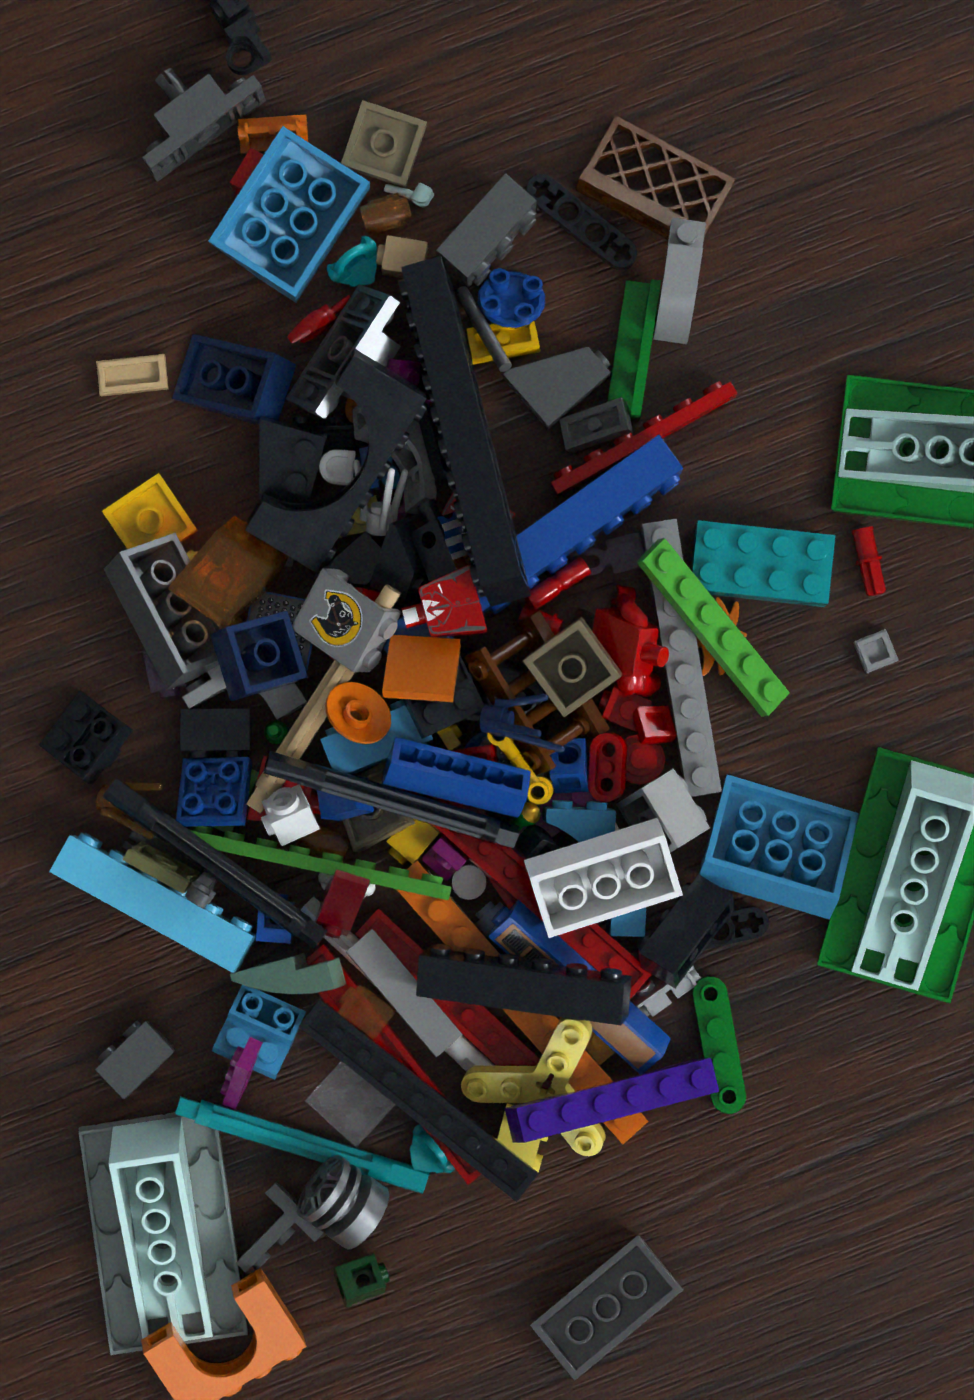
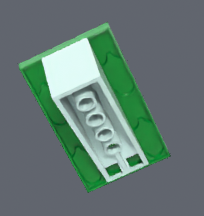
M847 375L831 510L853 515L974 529V390Z
M878 747L859 811L839 901L830 920H828L817 965L951 1003L974 921V774Z

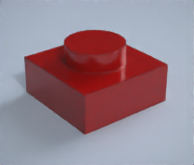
M669 706L637 707L632 715L641 744L673 742L677 734Z

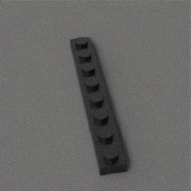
M323 999L316 1003L299 1025L303 1031L516 1202L519 1201L540 1174Z

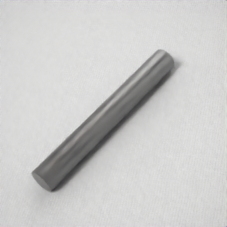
M466 286L458 288L455 295L500 372L509 370L512 364Z

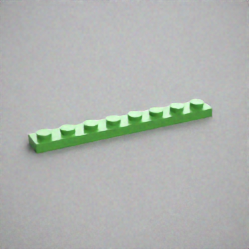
M193 826L190 830L218 851L333 875L337 869L369 879L370 884L449 900L452 887L442 885L443 878L422 873V878L419 880L408 877L410 870L389 866L388 873L375 870L376 863L356 859L354 866L342 863L343 856L323 852L321 859L309 856L311 849L290 845L289 851L276 849L278 842L257 838L256 844L244 842L245 835L225 831L224 837L211 835L213 828L206 826Z

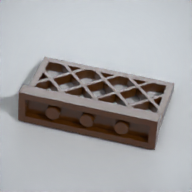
M615 115L590 162L579 177L576 191L666 239H669L672 218L689 220L686 209L703 205L707 217L705 220V237L736 179ZM619 128L630 134L633 145L616 149L612 138L616 129ZM609 144L611 151L604 152L607 145ZM653 146L660 150L663 161L646 165L641 149ZM636 151L640 167L623 171L618 155ZM613 157L618 173L606 176L594 168L599 160ZM683 162L690 166L693 177L676 181L671 165ZM666 167L670 183L653 187L648 171ZM643 173L648 189L637 192L630 189L625 177ZM713 178L725 185L720 194L706 197L701 181ZM696 183L700 199L683 203L678 187ZM673 189L678 205L668 208L660 205L656 193ZM715 202L714 206L710 210L708 203Z

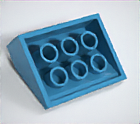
M282 126L208 242L267 285L297 303L370 190V181Z
M726 775L698 874L721 888L830 920L839 901L859 813Z

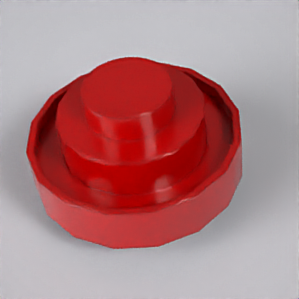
M638 734L627 737L624 740L627 745L626 781L637 785L652 782L659 777L664 769L665 755L663 748L659 743L641 744Z

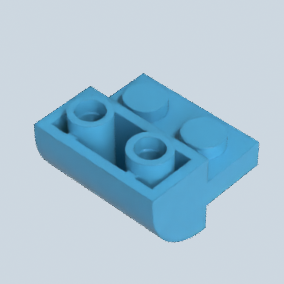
M242 985L212 1051L232 1060L237 1047L245 1048L250 1037L263 1043L253 1070L275 1080L299 1031V1025L302 1023L306 1011L258 989Z

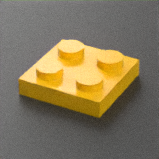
M160 473L102 510L127 549L172 533H176L180 542L198 531Z

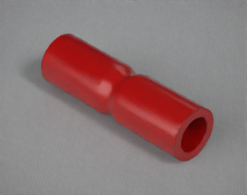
M578 557L557 571L552 577L546 578L531 588V596L524 599L528 606L535 611L557 597L561 591L569 589L590 575L591 571L586 562L581 557Z

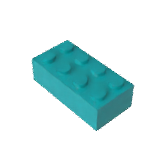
M698 520L695 525L691 571L711 595L825 607L829 603L836 535Z

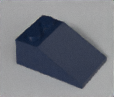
M193 334L172 399L255 425H259L261 416L278 421L296 364L273 352Z

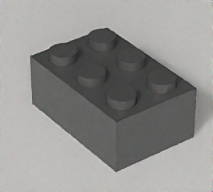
M505 173L436 250L437 257H442L447 271L468 289L473 283L479 286L490 274L491 270L489 267L496 258L501 261L514 246L512 242L519 232L525 235L537 221L535 219L537 215V200Z

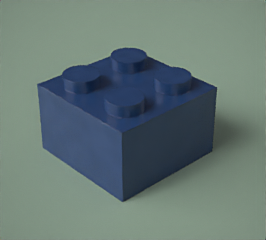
M288 611L228 626L210 635L230 701L287 686L308 677Z

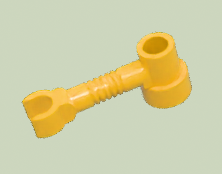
M487 733L488 740L500 748L507 759L510 760L512 766L531 771L527 799L536 805L547 803L554 792L552 782L544 776L535 775L511 738L505 737L503 740H496L492 733ZM533 787H542L545 792L544 796L536 797L532 791Z

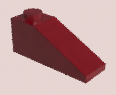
M336 869L325 887L315 920L317 924L327 930L326 936L339 939L341 935L347 936L367 891L369 879Z

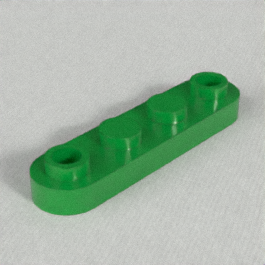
M706 976L696 982L697 985L693 988L692 996L703 1057L712 1059L719 1092L710 1094L717 1110L725 1114H733L744 1106L746 1091L727 988L720 979ZM709 987H713L717 992L716 998L711 1001L706 1000L704 997V991ZM727 1090H732L735 1093V1099L731 1103L724 1102L722 1098L723 1093Z

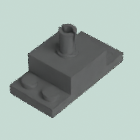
M173 68L164 71L172 84L168 83L162 73L155 79V82L171 101L154 114L160 130L167 139L165 141L158 139L145 150L147 154L142 157L149 172L157 182L235 125L238 119H243L266 102L262 86L254 75L247 80L245 77L236 80L228 88L230 92L226 95L210 74H207L189 89L186 88Z
M359 284L289 392L286 400L302 410L326 419L327 415L337 407L340 395L352 399L343 389L336 385V377L354 348L386 368L388 367L389 358L393 359L401 346L381 331L384 326H387L392 321L395 309L400 302L386 293Z

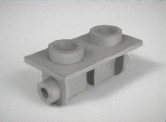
M692 966L675 989L653 975L647 979L631 1000L647 1017L649 1015L654 1017L672 1003L666 995L669 990H672L678 999L697 985L696 982L701 977L694 966Z

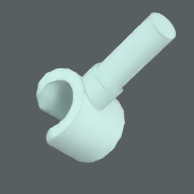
M420 182L414 192L408 188L386 184L384 192L403 196L422 208L428 206L434 197L433 190Z

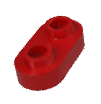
M616 733L600 734L593 739L590 746L588 789L592 797L600 802L615 801L622 796L625 790L627 745L624 739ZM608 744H612L615 747L613 756L607 753ZM607 778H610L613 782L611 790L605 787Z

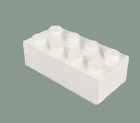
M658 817L524 860L548 938L683 895L667 840Z

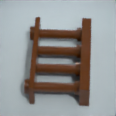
M540 610L515 622L513 625L518 635L489 654L486 647H483L464 656L469 665L468 668L471 675L478 680L492 705H494L496 698H516L515 695L537 681L530 670H527L507 684L497 666L524 647H527L529 652L532 653L555 636ZM550 698L541 702L527 713H524L520 705L508 707V711L514 712V725L534 729L533 725L557 709ZM591 698L567 715L571 721L569 726L547 741L564 746L578 735L587 741L605 733L610 728ZM513 739L522 757H524V760H526L530 766L529 768L533 770L535 775L550 771L556 767L550 757L555 752L554 750Z

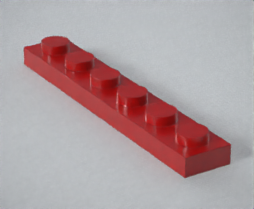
M718 381L704 389L702 392L705 396L693 402L691 398H688L674 406L673 410L675 413L665 419L658 415L643 424L645 430L634 436L630 433L613 441L615 447L603 453L602 449L599 448L583 458L585 464L576 469L569 465L553 475L556 480L551 482L550 485L555 496L558 498L614 467L657 435H660L663 439L733 400L737 395L733 384L730 381L722 385L721 381Z

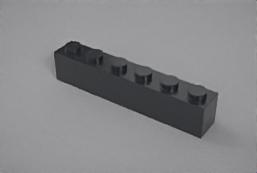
M433 944L419 955L416 996L621 1026L629 1016L632 976L622 975V971L615 968H603L601 971L587 970L588 967L579 963L558 966L553 965V961L549 959L537 958L533 959L532 962L519 960V956L514 954H499L498 957L485 955V951L479 949H466L464 952L452 951L448 945Z

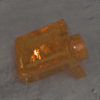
M359 985L356 989L350 987L339 1000V1004L342 1007L339 1009L338 1014L348 1018L372 1039L378 1036L396 1013L392 1007L364 985Z

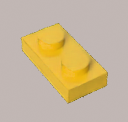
M535 321L518 328L489 324L508 358L540 352ZM475 327L467 328L473 365L494 361Z

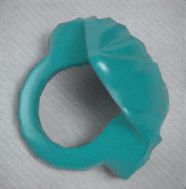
M364 235L361 237L359 245L345 252L336 263L328 264L327 272L330 279L336 283L349 284L352 287H356L359 284L369 285L374 283L377 269V245L375 241Z
M420 1124L415 1126L412 1145L410 1146L413 1169L416 1171L436 1172L437 1174L453 1172L455 1170L454 1166L447 1159L438 1144Z

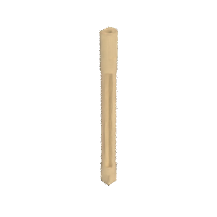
M386 584L375 600V603L382 608H393L402 593ZM334 659L276 750V753L300 760L327 717L325 702L328 694L337 685L349 682L355 672H352ZM263 771L255 783L257 788L246 804L257 812L262 813L264 807L261 801L268 799L273 792L282 788L286 780L264 774Z

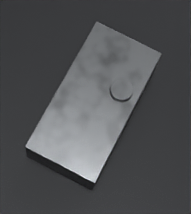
M637 1235L530 1326L575 1381L684 1289L644 1240Z

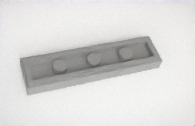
M373 929L346 951L348 956L435 1057L439 1056L463 1035L432 998L416 996L417 980Z

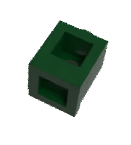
M375 1254L345 1263L334 1269V1278L345 1308L352 1306L354 1303L385 1293V1283L390 1282L384 1263H377ZM360 1277H365L368 1279L369 1285L359 1287L356 1281Z

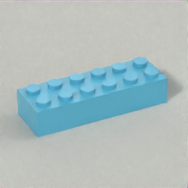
M81 832L79 836L69 835L49 872L232 973L239 971L256 940V934L252 932L254 925L238 916H233L232 920L221 915L224 909L213 902H210L209 905L207 904L204 909L195 905L185 897L186 893L183 894L123 861L124 853L116 849H111L110 853L101 849L103 842L87 833Z

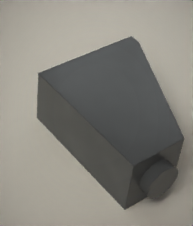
M584 347L509 369L503 374V380L541 424L549 430L559 419L563 418L610 377L611 372L607 368L611 364L599 350L593 353L589 347Z

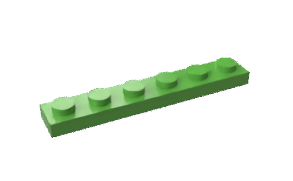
M665 538L658 539L636 563L761 717L769 716L790 692Z

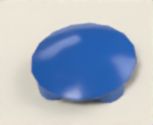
M502 268L494 269L489 274V279L484 281L478 291V305L482 314L490 322L502 327L518 328L529 325L539 318L545 308V293L542 289V280L537 276H529L521 272L506 271Z

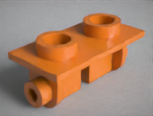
M306 114L238 119V138L240 140L241 153H247L250 147L258 152H266L282 126L308 142Z

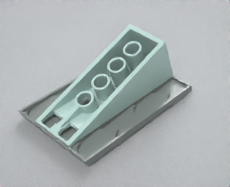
M175 1112L167 1113L166 1115L161 1114L79 1127V1139L110 1355L143 1351L141 1340L170 1322L185 1344L248 1335L247 1318L234 1300L231 1285L241 1280L240 1267L236 1264L238 1254L220 1131L194 1123L195 1120L177 1115Z

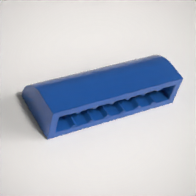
M395 737L382 773V784L518 818L528 797L531 771Z

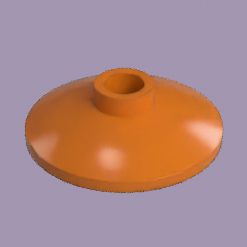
M345 682L334 687L326 698L325 710L329 722L339 734L348 740L360 744H371L380 741L388 733L391 726L389 707L385 700L372 688L361 683Z

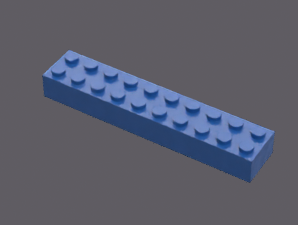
M657 435L517 535L530 589L539 584L540 580L538 577L546 571L553 575L563 568L568 561L566 557L576 551L578 555H581L595 544V536L602 531L609 535L623 525V516L630 511L635 516L646 509L653 500L651 496L657 492H660L663 496L679 485L678 482L681 480L679 477L683 467L660 435ZM478 593L483 616L490 611L496 615L511 604L510 601L491 607L486 596L480 598ZM404 616L397 621L398 626L393 634L431 637L427 623L406 628ZM455 636L437 637V638H451V639H454L453 637H455ZM390 638L387 639V641H386V643H385V645H384V647H383V649H384V651L387 653V655H388V649H389Z

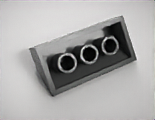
M176 533L119 552L104 568V571L166 690L191 681L218 666L219 662L210 635L225 628Z

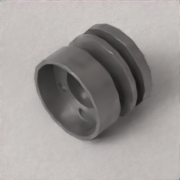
M336 1155L325 1161L311 1176L300 1195L297 1213L303 1220L311 1222V1225L319 1230L325 1229L326 1235L349 1250L365 1241L374 1231L388 1206L389 1191L388 1188L368 1175L362 1176L360 1169L350 1164L344 1157Z

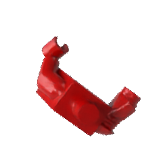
M616 585L618 595L617 598H612L611 604L617 605V607L596 609L592 632L622 672L621 677L616 680L618 689L627 696L635 693L648 697L657 692L661 686L660 677L652 672L653 665L663 667L668 661L669 650L667 647L657 645L659 630L657 626L648 622V617L635 603V589L633 587Z

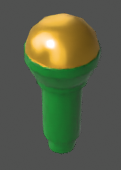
M526 802L518 818L514 817L508 823L518 825L519 831L523 827L535 825L541 816L540 809L536 804Z

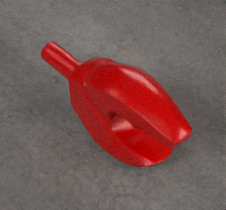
M347 295L331 308L325 304L308 314L290 332L288 340L292 344L297 342L305 343L324 333L336 321L337 317L335 314L345 307L350 296Z

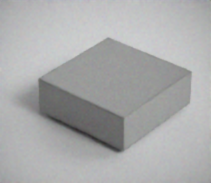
M886 629L853 642L866 674L899 661Z

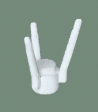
M358 460L353 462L355 476L361 468ZM390 468L387 474L383 502H373L371 508H368V504L363 509L360 508V520L366 522L367 533L386 536L389 524L397 521L398 508L408 476L407 469H403L392 505L390 503L395 470Z

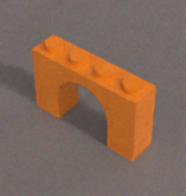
M261 1268L231 1285L234 1300L253 1328L252 1340L248 1348L239 1357L225 1363H209L197 1358L189 1350L171 1322L141 1340L144 1356L174 1400H219L224 1396H233L250 1380L266 1376L275 1365L284 1360L290 1361L296 1358L302 1352V1349L307 1347L303 1332Z

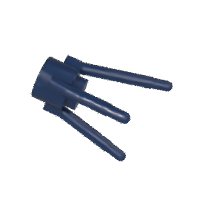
M547 694L513 699L496 698L494 705H484L482 708L480 729L483 733L508 737L557 752H564L565 750L564 746L536 738L541 736L540 730L514 725V712L508 711V707L548 700Z

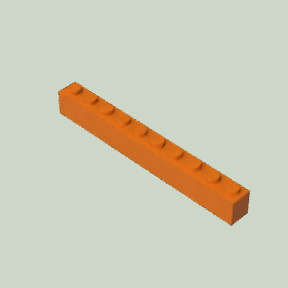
M416 861L407 869L410 870L409 878L421 880L422 873L429 874L419 861ZM396 889L441 941L451 947L452 951L464 952L466 949H479L485 951L487 956L498 957L500 954L450 897L449 900ZM503 1009L543 1054L559 1019L556 1016ZM585 1049L568 1082L575 1091L614 1081ZM640 1112L603 1123L624 1144L649 1121Z

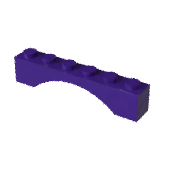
M697 1058L596 1087L507 1107L505 1112L512 1142L525 1143L717 1093L719 1088L712 1059Z

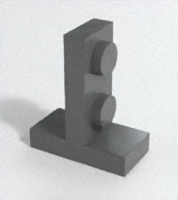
M278 1181L265 1194L284 1213L237 1260L236 1264L245 1273L251 1267L258 1270L271 1257L267 1252L268 1249L276 1241L282 1246L296 1231L292 1227L294 1223L314 1242L325 1232V1229L319 1230L312 1226L311 1222L309 1223L298 1216V1200Z

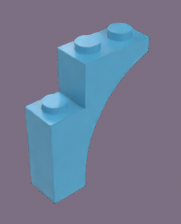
M552 800V806H543L542 820L565 831L579 843L614 832L616 811L612 808H607V802L587 801L586 807H573V801ZM646 907L607 919L606 932L610 936L645 937Z

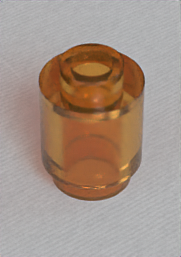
M398 192L369 200L367 205L360 206L367 233L375 231L376 234L407 226L406 219L412 217L407 197L400 199Z
M319 824V830L299 838L297 846L311 849L309 856L322 859L323 852L343 856L342 863L350 844L349 838L344 837L343 832Z

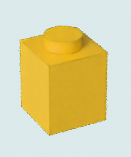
M413 819L415 824L392 835L386 841L392 846L388 853L402 865L407 860L413 864L440 833L430 824Z

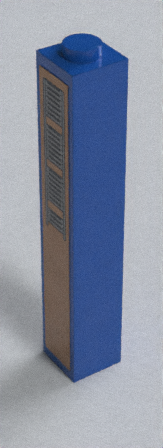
M520 900L509 909L503 906L491 920L494 926L488 937L506 954H514L519 956V960L530 962L537 958L549 959L553 961V965L558 966L579 963L588 967L587 970L597 971L558 935L548 938L544 922ZM631 1001L629 1004V1016L621 1026L590 1021L592 1032L640 1075L664 1056L671 1040L662 1029Z

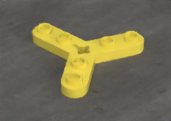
M562 1017L537 1066L479 1065L471 1067L467 1070L461 1081L463 1094L471 1101L478 1103H527L575 1092L568 1081L592 1035L593 1030L590 1021ZM552 1073L554 1077L551 1087L545 1090L542 1088V1084L549 1074ZM600 1123L561 1133L571 1148L583 1156L596 1155L601 1151L606 1139L605 1131Z

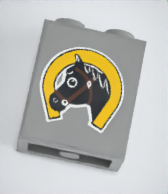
M322 568L292 624L293 630L352 672H370L379 663L382 656L381 650L387 639L391 638L398 626L397 621L402 612L398 609L382 608L347 584L350 576L340 569Z

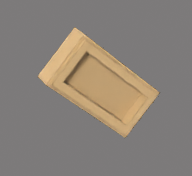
M165 354L96 361L99 394L101 397L169 389Z

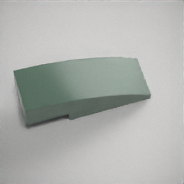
M305 953L230 974L231 981L272 993H317L346 985L339 958L308 966Z

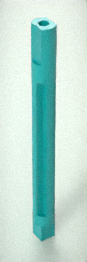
M180 1096L175 1112L177 1115L195 1120L194 1123L321 1163H324L333 1156L339 1155L348 1160L350 1164L358 1167L361 1175H368L373 1179L421 1194L425 1190L430 1173L416 1171L410 1164L204 1100L198 1102Z

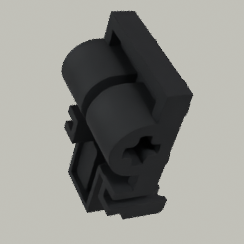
M210 0L209 5L213 10L212 14L222 29L225 30L229 43L226 51V61L233 73L247 75L272 61L270 52L257 35L260 32V28L254 21L257 18L256 14L251 10L246 0ZM241 50L248 51L252 56L250 63L244 67H238L232 62L234 53H238Z

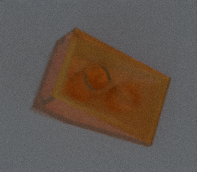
M233 516L212 535L168 588L222 628L227 627L276 584L289 557L245 531L246 522L236 516Z

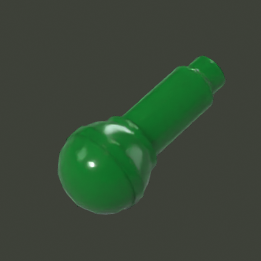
M278 720L269 722L264 730L265 738L273 744L282 743L288 733L287 726Z

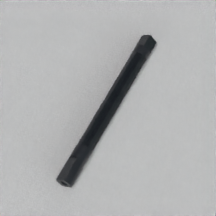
M269 751L266 759L264 774L511 848L515 847L519 836L518 825L276 752Z
M118 778L114 780L104 793L103 798L296 938L301 939L315 949L325 937L327 930L314 922L308 915Z

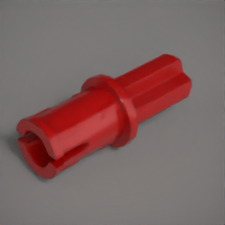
M873 526L851 531L858 556V561L855 563L856 566L860 565L867 596L880 595L886 591L880 561L883 558L878 556Z

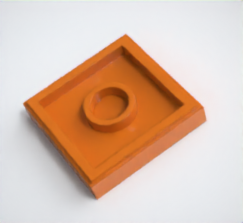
M393 635L389 642L382 689L383 698L453 702L461 647L460 639Z

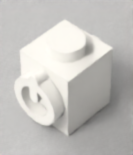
M300 784L292 788H280L273 792L268 799L261 801L267 814L261 817L264 827L269 836L276 834L281 846L320 829Z

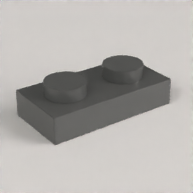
M622 397L559 419L565 450L570 454L633 433L627 401Z

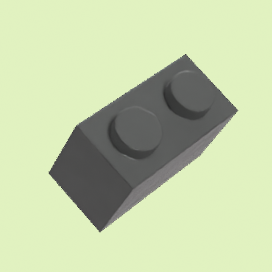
M138 1020L135 1021L122 1034L126 1040L117 1049L112 1044L97 1058L101 1064L95 1070L123 1100L134 1092L177 1050L150 1020L145 1021L143 1024Z

